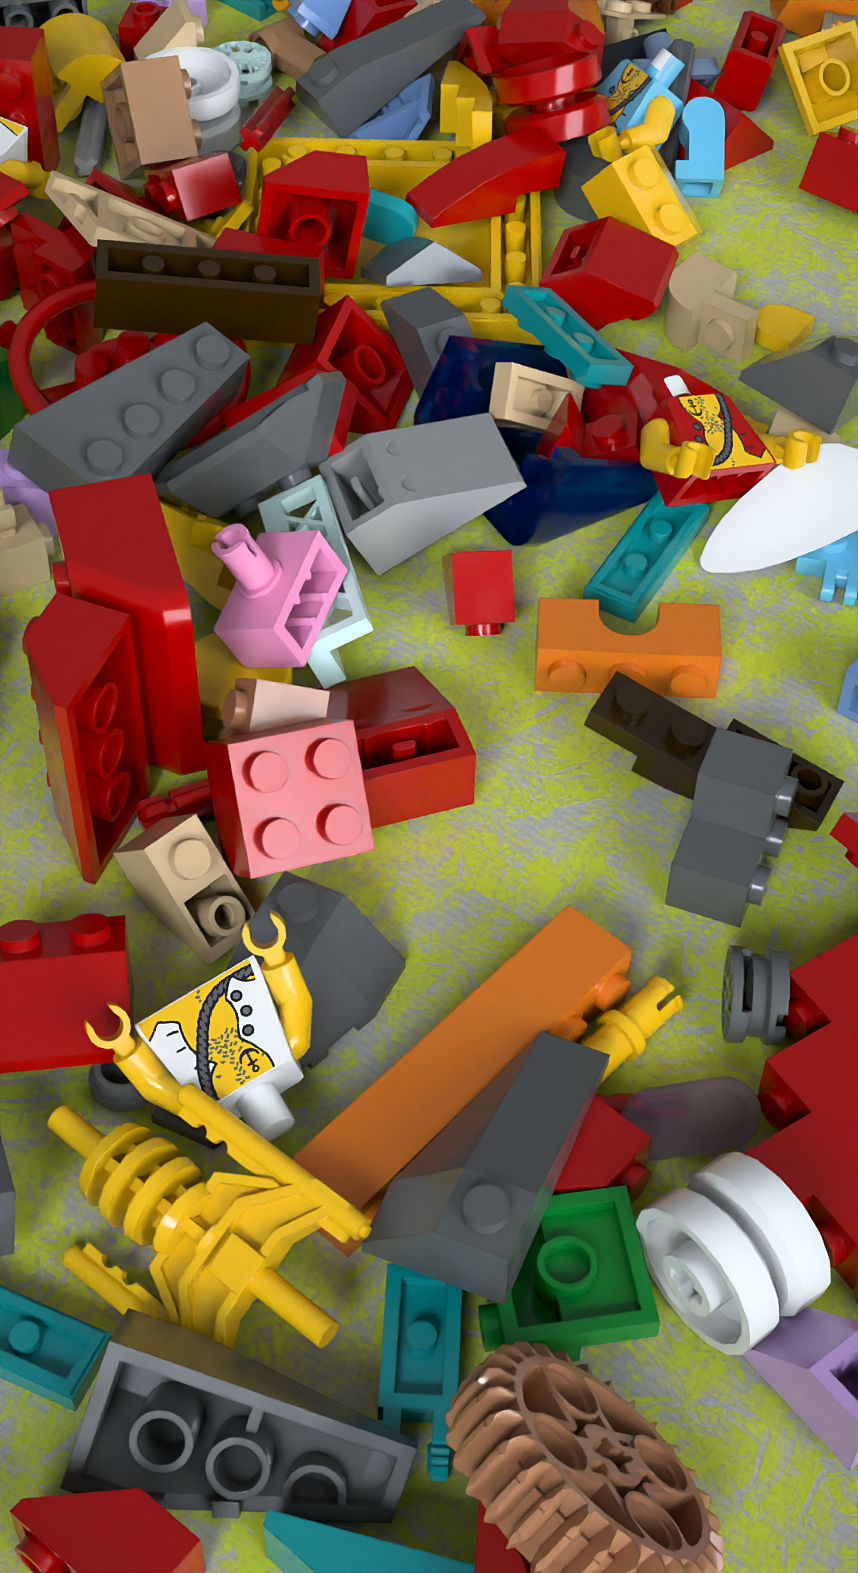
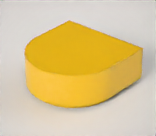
M782 304L764 306L758 310L754 340L762 347L773 352L798 346L813 331L815 316Z

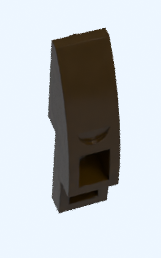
M619 671L615 672L590 710L584 726L638 756L631 771L669 791L691 800L694 799L698 772L717 727ZM734 718L726 729L780 745ZM793 752L788 776L799 779L798 787L788 817L779 815V818L789 821L788 828L817 831L844 781Z

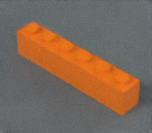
M568 904L291 1159L357 1206L356 1209L371 1219L372 1223L392 1180L542 1031L580 1044L591 1022L602 1012L605 1013L611 1009L616 1010L623 1003L632 984L628 979L632 948ZM322 1227L316 1230L347 1257L359 1248L364 1240L363 1238L354 1240L350 1236L346 1243H342Z

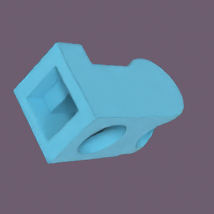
M704 96L697 97L689 101L683 110L678 136L679 141L685 148V159L675 160L672 177L684 197L719 198L724 182V111L719 102Z

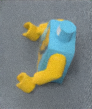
M664 48L660 50L646 71L630 60L625 59L618 64L602 84L585 90L606 95L611 116L610 124L588 135V142L593 156L602 157L607 162H614L646 144L654 145L657 150L660 149L662 144L668 139L671 129L684 110V103L668 90V87L685 66L680 60Z

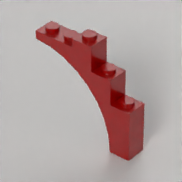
M857 933L790 971L788 1015H784L782 1022L789 1034L798 1042L765 1061L756 1098L766 1120L779 1132L745 1151L743 1154L757 1159L776 1174L803 1204L821 1235L830 1260V1268H834L853 1290L858 1305Z

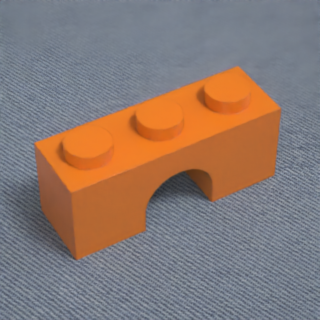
M539 597L535 642V691L602 694L615 672L619 671L661 696L715 699L722 661L719 605L659 602L656 626L653 629L640 635H623L610 630L602 623L599 616V600Z

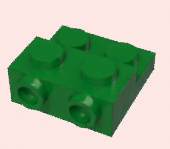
M626 1185L552 1195L506 1304L502 1305L489 1300L490 1304L478 1305L479 1327L485 1352L496 1351L502 1344L512 1345L516 1341L528 1342L531 1346L536 1343L545 1344L552 1354L557 1351H565L572 1362H577L580 1360L581 1347L658 1336L660 1319Z

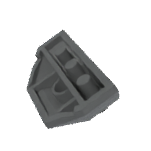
M342 372L317 373L288 393L160 471L153 478L159 500L214 518L235 514L240 521L260 512L258 504L265 501L266 496L279 488L284 492L313 478L310 470L328 459L330 444L346 385V379Z

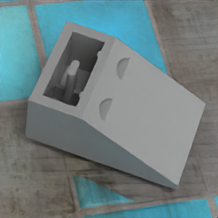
M490 413L365 434L347 445L343 451L328 457L325 462L318 465L345 535L378 576L527 487Z

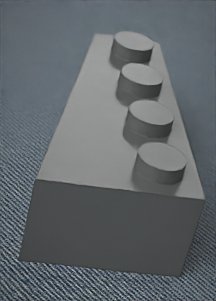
M204 322L14 424L7 462L47 494L49 490L151 473L152 478H154L237 395L251 356L210 324Z

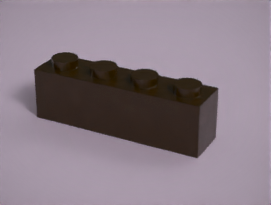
M97 239L93 328L182 335L207 322L228 339L313 345L321 299L319 258Z

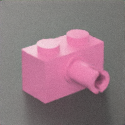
M236 523L225 527L215 537L218 542H213L211 547L213 553L223 561L237 581L213 630L244 668L304 667L348 569L319 530L259 533L256 541H254L250 536L249 530L243 524Z

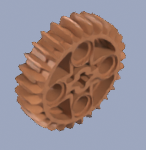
M516 1341L512 1345L502 1344L494 1353L489 1354L482 1363L480 1362L460 1384L459 1390L450 1399L451 1407L445 1414L446 1425L449 1427L446 1440L447 1445L456 1451L453 1458L454 1469L469 1477L466 1495L479 1499L486 1509L484 1522L496 1524L509 1540L506 1549L516 1548L530 1562V1573H720L723 1570L725 1540L718 1533L721 1528L720 1518L708 1510L710 1495L696 1487L694 1483L696 1471L682 1464L676 1455L678 1446L668 1444L655 1429L657 1422L649 1423L635 1409V1400L627 1402L616 1393L612 1380L602 1382L594 1377L588 1364L575 1366L565 1351H557L552 1354L545 1344L536 1343L531 1346L528 1342Z

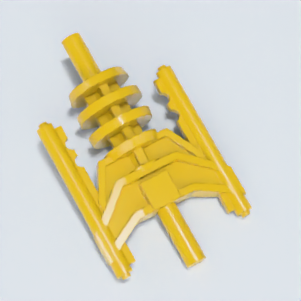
M193 1083L184 1084L177 1091V1102L183 1106L178 1116L192 1127L198 1128L204 1125L207 1129L206 1137L213 1143L218 1144L225 1141L228 1148L226 1153L255 1176L214 1172L208 1182H202V1171L189 1157H179V1150L174 1144L164 1137H153L151 1130L133 1122L125 1123L105 1136L68 1105L59 1106L51 1114L47 1127L86 1158L79 1175L78 1187L87 1202L92 1206H99V1214L114 1228H123L124 1235L140 1246L153 1244V1250L157 1253L150 1263L149 1269L161 1300L141 1283L135 1282L130 1285L127 1282L128 1272L117 1265L110 1268L106 1261L108 1255L93 1243L88 1242L84 1248L79 1245L70 1246L64 1251L63 1265L123 1316L127 1309L130 1308L201 1333L234 1350L240 1320L254 1300L256 1301L258 1298L317 1347H325L334 1338L339 1329V1322L276 1273L293 1243L321 1227L342 1243H346L350 1236L354 1240L367 1238L372 1231L370 1227L371 1219L357 1210V1206L323 1180L314 1177Z

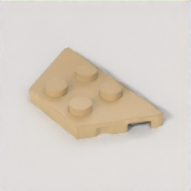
M53 170L44 189V192L86 241L94 247H97V239L211 249L218 239Z

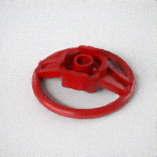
M95 279L80 281L47 295L32 306L22 317L13 332L8 349L9 375L18 398L31 416L180 335L157 333L149 339L141 331L125 330L117 338L94 344L86 352L78 355L74 362L73 382L40 390L31 372L30 353L32 345L41 329L54 317L75 306L95 300ZM229 339L248 354L242 339ZM250 361L248 362L237 395L181 451L209 440L226 427L222 412L246 400L251 381Z

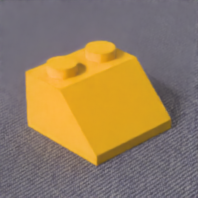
M646 144L612 162L581 186L598 219L611 216L676 246V249L704 233L654 145Z

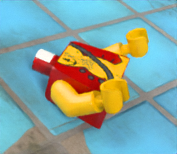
M677 375L663 379L653 388L652 396L658 408L640 430L639 461L645 469L652 470L666 507L742 498L776 464L782 463L787 469L794 470L802 467L805 462L809 464L817 462L821 444V436L810 430H791L787 434V439L780 435L760 433L747 422L729 396L721 392L691 395L683 379Z

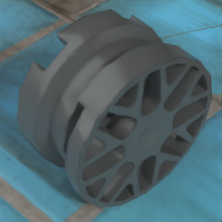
M729 946L725 959L722 987L721 1017L724 1042L743 1043L746 1037H758L763 1045L781 1046L786 1029L784 1026H777V1024H781L784 1015H788L790 994L789 958L786 949L767 948L764 954H752L747 946Z

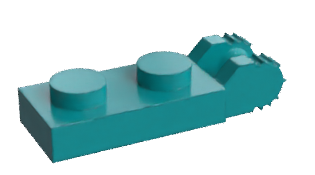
M387 1263L378 1420H383V1425L401 1433V1422L433 1423L432 1441L427 1446L426 1470L430 1474V1481L448 1482L449 1446L447 1445L446 1434L449 1427L446 1425L445 1414L451 1407L450 1399L458 1391L462 1289L400 1265Z

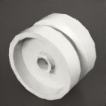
M193 46L167 48L147 56L145 59L178 55L181 69L187 70L191 82V98L187 100L191 119L197 120L202 138V145L198 149V155L212 152H228L239 143L242 114L238 104L240 76L235 61L222 52Z
M737 1151L721 1154L693 1174L687 1188L668 1191L641 1210L636 1221L647 1269L665 1300L682 1321L703 1341L727 1355L745 1354L773 1332L779 1323V1317L795 1316L819 1298L831 1283L828 1254L821 1235L803 1204L776 1174L757 1159Z

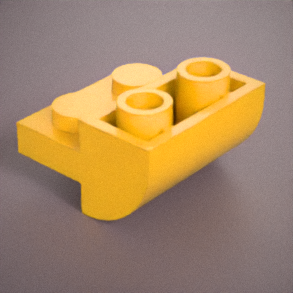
M81 13L58 15L39 27L44 29L56 126L57 131L60 133L69 121L76 119L80 114L87 95L103 104L104 99L100 83L119 63L126 62L105 24L89 15Z

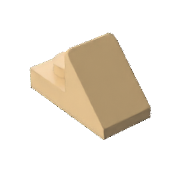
M496 362L489 413L499 428L544 434L567 393L571 392L578 410L581 412L584 386L575 380L513 362Z

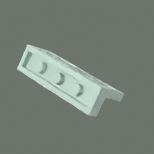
M319 474L259 503L258 506L266 533L319 530L348 569L307 660L323 688L327 689L346 680L337 647L361 637L374 629L328 488ZM316 500L304 518L293 517L289 513ZM335 608L349 610L353 614V616L330 626L328 620Z

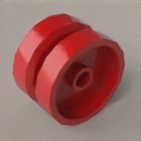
M592 49L578 50L522 63L495 74L492 79L497 102L509 107H520L510 112L503 120L505 136L539 127L557 143L589 134L610 124L611 116L607 96L595 91H585L595 86L602 77L598 51Z

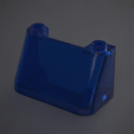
M450 335L417 404L413 426L489 413L496 362H513L568 378L566 367L560 360L548 355L544 351L543 345ZM498 427L527 487L482 514L511 545L538 547L642 505L655 495L658 487L652 470L645 469L640 462L581 458L573 448L556 446L550 455L551 459H549L545 455H536V448L543 434Z

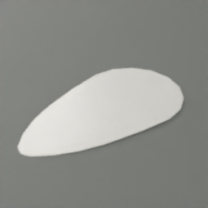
M840 443L820 444L817 462L811 464L805 462L802 467L794 470L787 469L783 464L776 467L748 491L721 519L700 557L701 567L710 573H738L759 570L792 560L857 531L858 449Z

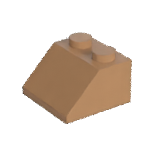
M178 55L121 62L100 83L121 181L145 176L144 170L199 156L198 149L202 145L201 131L197 120L191 119L187 101L191 98V82L187 70L180 67Z

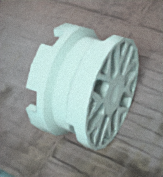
M230 41L213 48L212 50L227 55L237 65L240 76V97L238 99L240 108H249V102L257 100L261 104L273 89L272 76L270 75L272 71L271 53L266 47L255 42Z

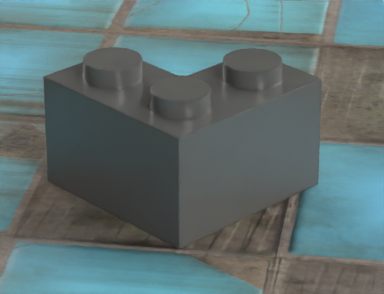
M716 728L698 772L691 817L671 863L665 905L739 928L749 903L757 906L762 905L772 873V868L763 865L767 855L775 858L780 856L787 835L789 821L780 819L779 815L788 817L799 779L788 776L793 749L722 728Z

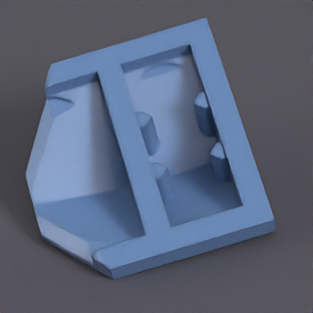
M429 73L410 83L346 139L417 140L432 114L435 79L432 74Z

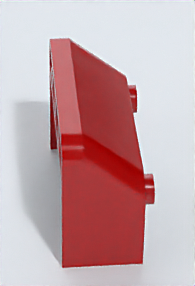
M151 473L49 490V502L63 561L51 563L56 593L130 614L149 765L180 776L206 771L202 746L204 738L191 611L184 581Z

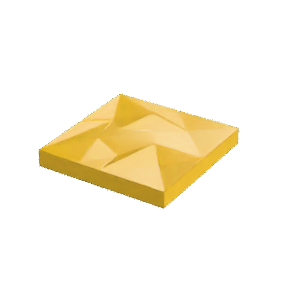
M272 137L260 152H257L252 147L249 148L243 200L246 198L254 209L240 226L239 230L256 233L264 175L314 150L367 156L370 188L405 201L406 194L446 164L471 151L472 147H455V141ZM540 191L518 195L515 213L437 228H431L418 216L419 224L414 236L435 241L482 270V281L385 287L361 278V266L383 247L387 246L361 237L353 279L325 277V293L320 300L318 315L346 295H349L395 342L380 306L381 302L430 286L465 314L480 353L541 355L542 343L532 333L521 329L517 325L518 320L501 304L508 285L539 287V281L542 277ZM243 340L245 347L294 348L295 343Z

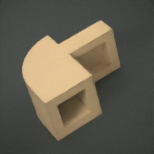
M696 252L673 270L668 283L664 332L675 347L687 353L698 343L740 364L752 354L759 312L734 300L737 271Z

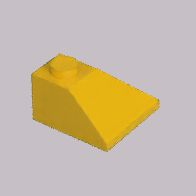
M855 20L778 47L809 137L819 134L820 131H828L858 120V27Z

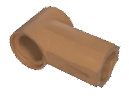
M289 16L258 29L247 37V41L258 43L266 47L271 53L272 70L278 68L295 80H298L305 74L314 62L327 55L325 51L306 39L303 28L294 18Z

